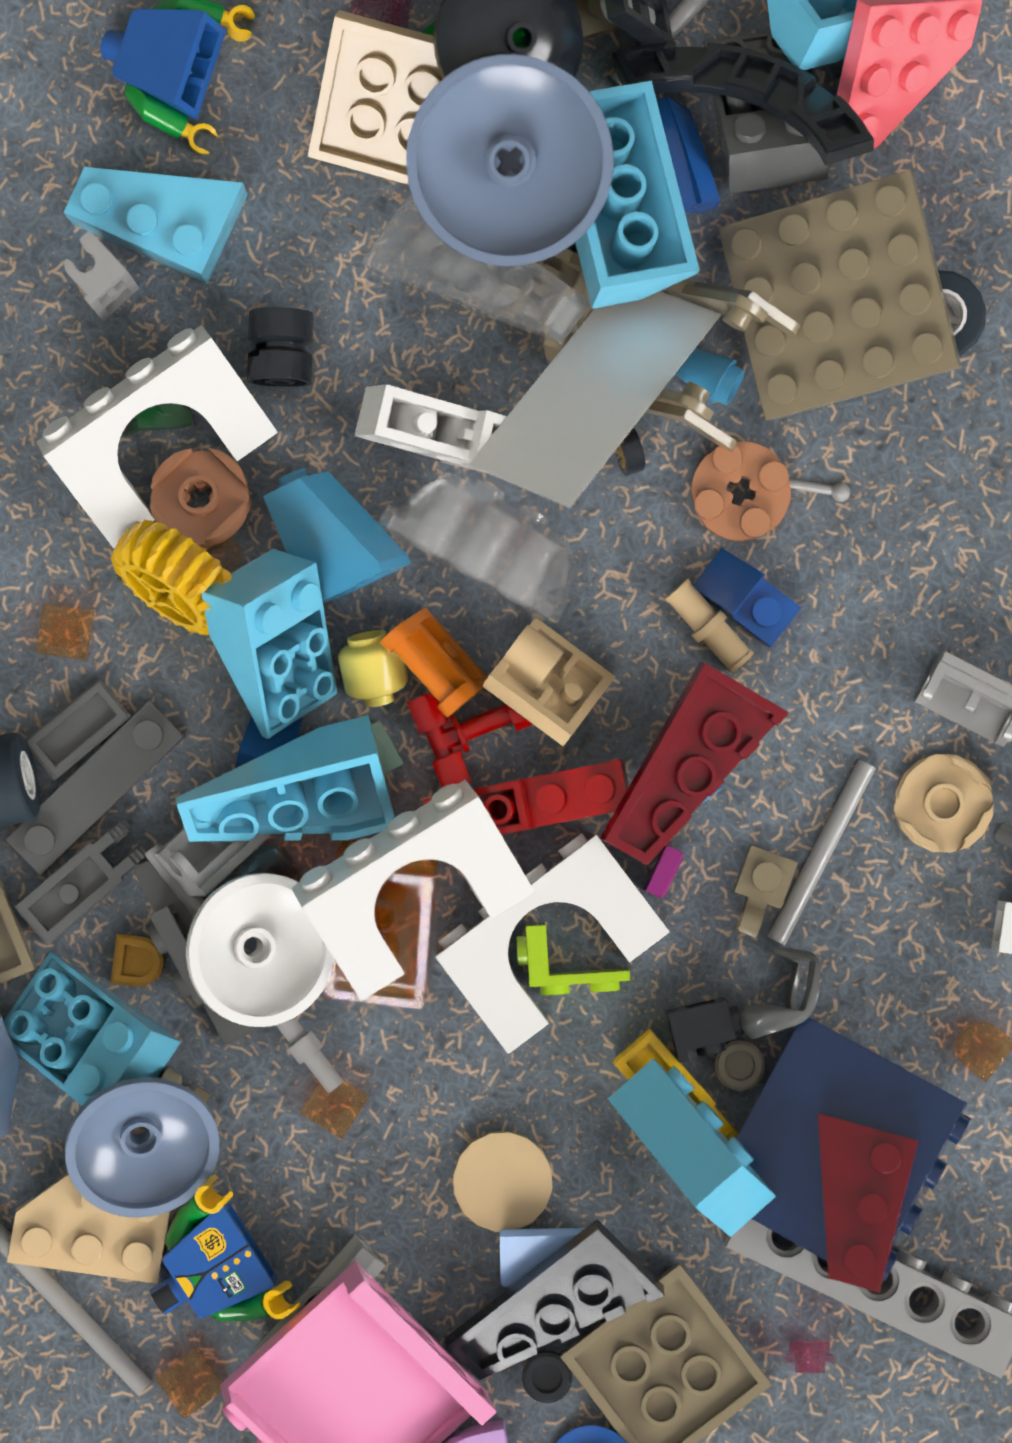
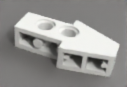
M387 384L369 386L365 388L354 436L435 458L442 463L484 472L468 464L507 416L488 410L477 411Z

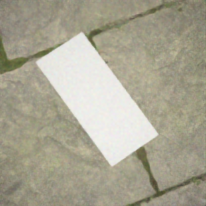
M662 291L642 300L595 308L468 465L571 508L722 314Z

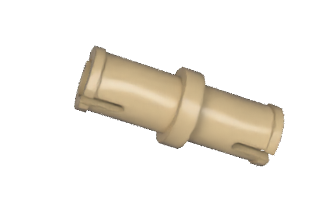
M689 579L683 581L664 599L667 603H670L693 629L694 632L691 636L697 643L703 641L727 667L730 674L735 672L753 656L754 652L752 649H749L725 622L726 614L721 609L716 612L691 584Z

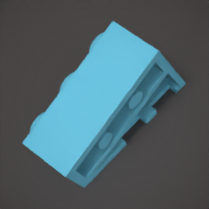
M84 167L63 213L72 224L87 231L90 230L100 237L207 284L248 193L242 182Z
M653 1058L612 1094L608 1100L692 1205L731 1237L769 1204L776 1195L749 1165L754 1159L735 1137L727 1140L720 1132L719 1128L724 1123L705 1101L697 1105L688 1095L694 1090V1087L675 1066L667 1071Z

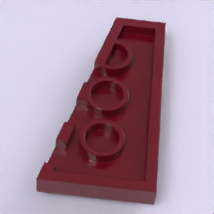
M699 662L600 839L648 865L692 818L691 814L708 796H713L725 783L724 779L742 759L746 760L760 745L759 741L774 725L778 726L789 712L710 665Z

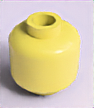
M385 630L365 631L348 637V645L344 646L338 654V662L346 694L351 698L364 700L367 707L383 706L395 700L394 693L403 689L408 682L405 663L394 651L389 654L379 643L387 635Z

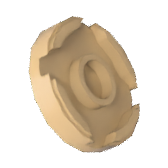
M934 754L917 760L902 774L894 791L893 811L899 828L912 843L930 852L951 853L970 847L985 834L993 817L992 789L988 778L975 763L958 755Z
M511 1131L488 1132L472 1140L459 1155L453 1173L454 1195L462 1212L477 1226L494 1232H500L502 1229H520L533 1223L547 1206L552 1192L551 1166L543 1150L529 1137Z

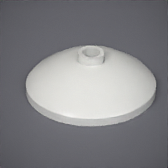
M253 873L240 876L216 889L198 909L187 937V968L198 995L220 1016L246 1026L265 1027L277 1025L301 1014L323 991L332 972L334 957L305 914L291 889L299 882L285 876L270 873ZM254 937L257 942L256 949L253 953L247 955L244 951V943L248 938Z

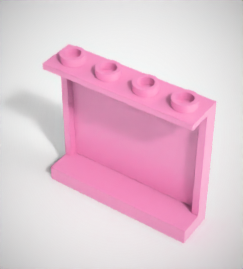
M356 1260L220 1384L225 1405L222 1407L223 1413L238 1430L243 1431L247 1427L258 1437L257 1443H442L470 1416L483 1425L497 1412L487 1391Z

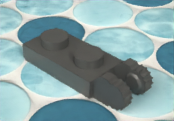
M126 819L120 821L97 842L87 844L14 907L46 945H50L126 880L123 876L146 858L144 854L151 849L146 842L132 849L127 854V857L116 867L103 854L113 844L119 843L129 834L132 826Z

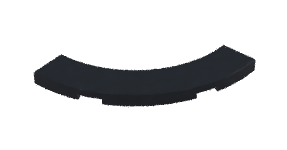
M665 42L612 52V65L622 86L652 81L655 94L701 92L728 96L749 102L777 115L793 126L813 146L825 166L872 152L874 149V138L868 128L842 97L838 95L835 97L818 85L816 77L766 53L739 46L710 42L707 43V47H676V42Z

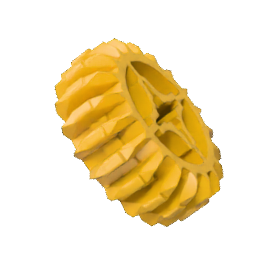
M151 520L136 521L130 529H126L117 541L118 543L110 557L116 574L121 577L124 585L131 588L134 596L141 598L147 607L153 608L161 617L168 618L176 626H183L189 632H197L200 635L208 636L209 631L205 610L210 609V606L202 600V593L217 581L220 584H224L232 580L231 573L221 566L220 560L213 558L207 553L206 548L198 546L192 538L181 535L177 529H169L163 523H154Z

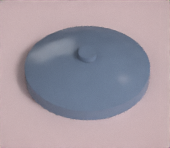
M516 54L495 55L474 60L451 72L441 80L423 101L414 118L406 151V171L410 191L418 211L431 230L443 242L464 256L480 262L501 266H519L539 262L557 255L579 240L597 219L605 204L612 183L614 169V151L609 126L601 108L590 92L576 78L558 66L542 59Z

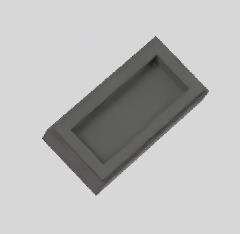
M99 678L25 741L31 753L54 780H58L123 726L132 715L105 682Z

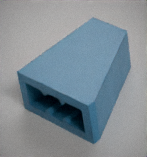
M306 468L291 472L278 479L280 488L263 496L286 553L316 562L323 603L344 597L411 564L406 552L329 471L308 475Z

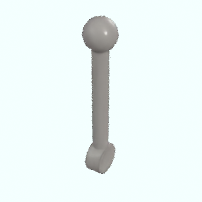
M789 478L792 489L832 495V498L838 502L846 501L851 494L849 486L843 482H838L832 486Z

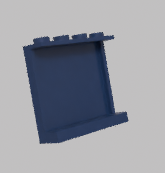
M808 1017L804 1022L797 1025L736 1138L754 1159L749 1165L776 1195L752 1219L827 1261L818 1126L819 1113L919 1141L892 1244L893 1247L900 1232L909 1236L916 1225L923 1208L915 1203L924 1186L934 1190L941 1178L947 1163L939 1158L948 1141L958 1145L971 1121L970 1117L963 1114L967 1108V1103ZM893 1250L890 1252L883 1281L888 1277L899 1256Z

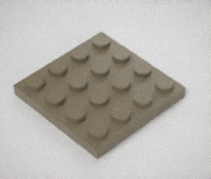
M907 170L718 227L733 288L753 291L800 325L795 336L781 331L767 320L763 323L750 321L744 332L766 421L787 417L962 368L913 171Z

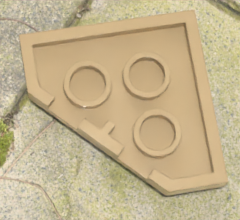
M138 1127L133 1129L131 1133L141 1134L145 1132L147 1128ZM66 1172L47 1189L16 1208L7 1263L157 1284L170 1211L160 1215L140 1218L108 1213L88 1202L74 1187L68 1172Z

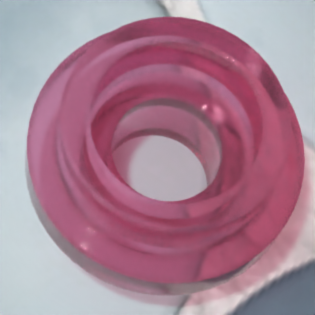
M827 1341L789 1342V1354L784 1355L785 1363H795V1373H825V1363H835V1355L830 1354V1342Z

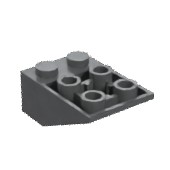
M771 31L704 41V47H707L708 42L739 46L766 53L791 63L771 36ZM812 68L804 70L813 75ZM712 94L722 163L729 194L828 179V165L825 166L817 151L793 126L777 115L749 102Z

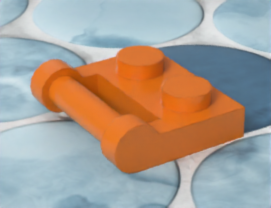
M426 607L401 622L379 642L389 654L394 651L440 702L437 708L446 718L450 717L484 689L482 685L488 676Z

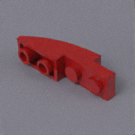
M624 759L473 790L478 795L498 831L503 835L615 812L629 787ZM432 797L423 799L424 805L430 802Z

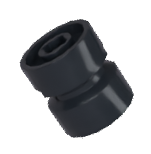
M285 307L257 308L249 311L248 339L256 345V349L248 353V383L261 386L302 387L312 384L313 357L305 351V346L313 342V312Z

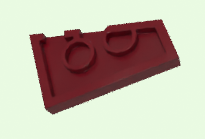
M818 1113L828 1278L880 1293L919 1141Z

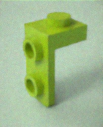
M545 923L525 924L526 935L516 936L518 966H528L529 986L540 987V995L569 994L570 985L590 983V992L620 990V981H630V970L628 968L549 973Z

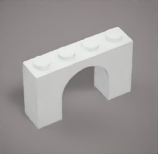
M202 325L195 330L188 328L176 334L168 342V349L152 360L151 358H144L135 363L126 372L125 376L127 378L111 389L104 387L94 392L87 398L84 403L85 407L69 419L64 416L53 421L43 431V437L36 441L45 459L113 548H115L118 543L117 541L126 529H130L136 521L155 520L148 506L120 470L117 451L120 437L127 424L138 413L151 406L163 403H176L188 406L206 418L236 461H239L278 433Z
M466 780L459 784H450L441 788L433 795L430 802L414 812L407 811L399 814L390 821L388 828L370 839H361L354 842L345 850L342 857L327 866H318L309 870L302 876L300 883L291 888L300 906L361 1001L405 974L379 933L374 918L375 901L380 888L387 878L402 866L424 859L440 860L455 866L462 872L478 901L491 919L535 893L478 795Z
M582 833L558 850L563 859L547 871L541 863L527 873L525 876L535 893L493 919L490 918L482 907L478 912L483 920L468 931L463 924H460L438 941L443 950L436 954L435 958L508 1054L549 1024L548 1019L514 975L508 957V947L512 932L517 923L529 911L552 902L570 903L585 909L598 920L629 963L669 933V930L597 835L587 840Z

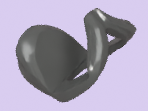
M793 948L773 949L772 955L793 964L787 988L786 1006L784 1008L753 1003L740 1013V1026L749 1038H759L796 1026L810 1016L818 998L821 975L820 962L814 953ZM800 960L809 962V972L802 1004L796 1010L797 988L801 978Z

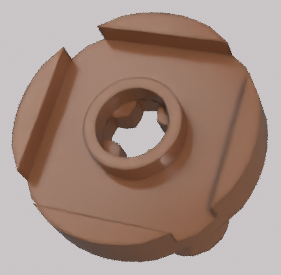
M739 441L736 443L733 451H728L718 446L704 457L694 473L691 496L695 512L706 529L722 539L744 542L760 538L777 527L788 510L791 499L788 470L771 450L762 445ZM741 478L750 480L749 489L755 492V497L753 501L744 499L741 506L732 503L733 494L726 491L727 485L730 482L738 484Z
M191 448L171 455L158 467L153 475L150 486L152 489L150 509L156 522L163 523L169 529H177L181 535L192 538L194 543L208 550L213 545L226 541L241 528L247 514L251 510L252 497L249 492L248 481L242 469L233 458L216 449L208 448L209 451L199 450L193 452ZM195 488L200 492L208 488L213 491L209 495L210 502L204 507L198 506L196 508L189 506L193 501L189 493Z

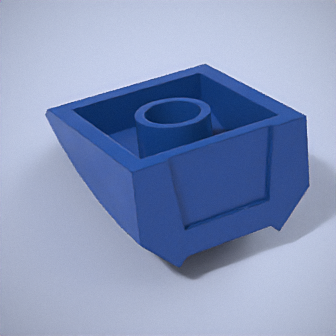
M669 97L656 99L685 215L693 212L699 214L717 209L720 199L690 109Z

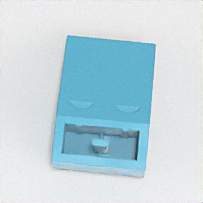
M274 548L232 572V580L224 584H220L217 581L202 593V600L210 606V609L205 610L209 636L262 737L267 739L338 694L316 562Z
M51 951L3 1021L15 1051L82 1106L96 1093L115 1083L134 1078H158L181 1041L154 1020Z

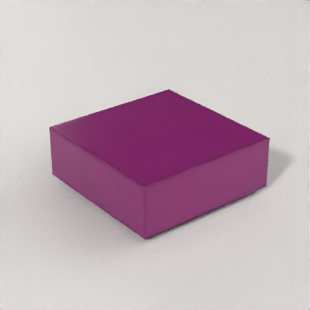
M666 845L662 849L643 890L659 898L665 897L682 862L683 852Z

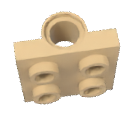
M535 618L521 632L482 686L564 746L616 676L546 624Z

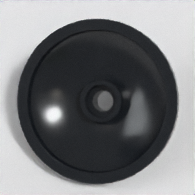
M443 0L435 20L433 44L435 58L443 79L451 72L474 60L504 54L524 55L542 59L558 66L575 77L582 57L583 30L580 15L573 0ZM516 29H521L526 35V43L522 48L516 47L513 43V33Z

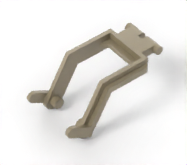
M565 249L545 260L532 263L530 268L546 276L545 281L540 285L531 279L524 278L504 314L505 318L518 325H521L527 316L550 329L542 345L545 359L549 363L552 362L583 324L592 309L579 255L569 249ZM690 278L662 290L667 294L722 314L724 316L722 320L725 323L745 332L750 321L763 323L767 320L781 331L793 336L797 334L800 328L796 321L753 291L696 282ZM688 382L682 393L663 389L646 411V413L681 421L728 451H733L737 443L735 439L709 423L714 414L710 408L705 406L710 392L695 383Z

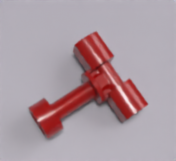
M431 692L406 702L419 734L425 733L436 759L431 763L442 788L450 784H459L463 780H466L468 784L473 783L461 756L470 751L467 741L513 723L516 732L534 725L505 703L495 709L458 723L455 714L446 718L437 708L440 703Z

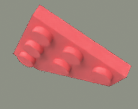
M857 0L837 95L842 97L863 120L874 138V149L885 140L972 47L983 0Z

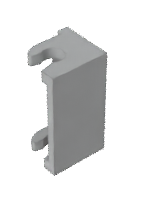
M88 230L79 240L87 254L92 255L95 261L94 266L90 265L86 268V272H81L77 270L75 263L65 259L64 267L67 274L86 295L83 299L104 322L140 288L123 265Z
M946 651L938 653L914 702L1001 747H1004L1007 741L1011 742L1012 685Z
M183 827L154 855L188 896H206L272 834H257L251 841H189Z

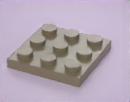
M677 1262L657 1278L664 1285L665 1296L650 1303L646 1299L626 1308V1314L607 1322L604 1318L560 1352L561 1359L618 1434L628 1443H698L772 1386L768 1377L680 1262Z

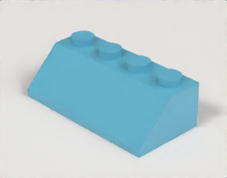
M652 81L589 91L605 116L612 137L614 151L613 177L608 197L597 219L586 233L575 242L592 309L642 300L699 272Z

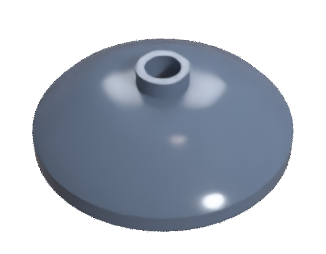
M144 1077L124 1080L96 1093L74 1116L65 1139L67 1171L77 1191L88 1202L103 1211L118 1216L138 1218L160 1215L176 1209L192 1199L197 1189L213 1174L219 1156V1134L215 1119L206 1103L187 1087L160 1078ZM138 1127L147 1128V1130L141 1134L131 1133L133 1129Z

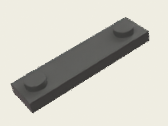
M149 700L40 806L39 814L35 820L23 822L6 841L40 876L43 875L154 768L185 735Z

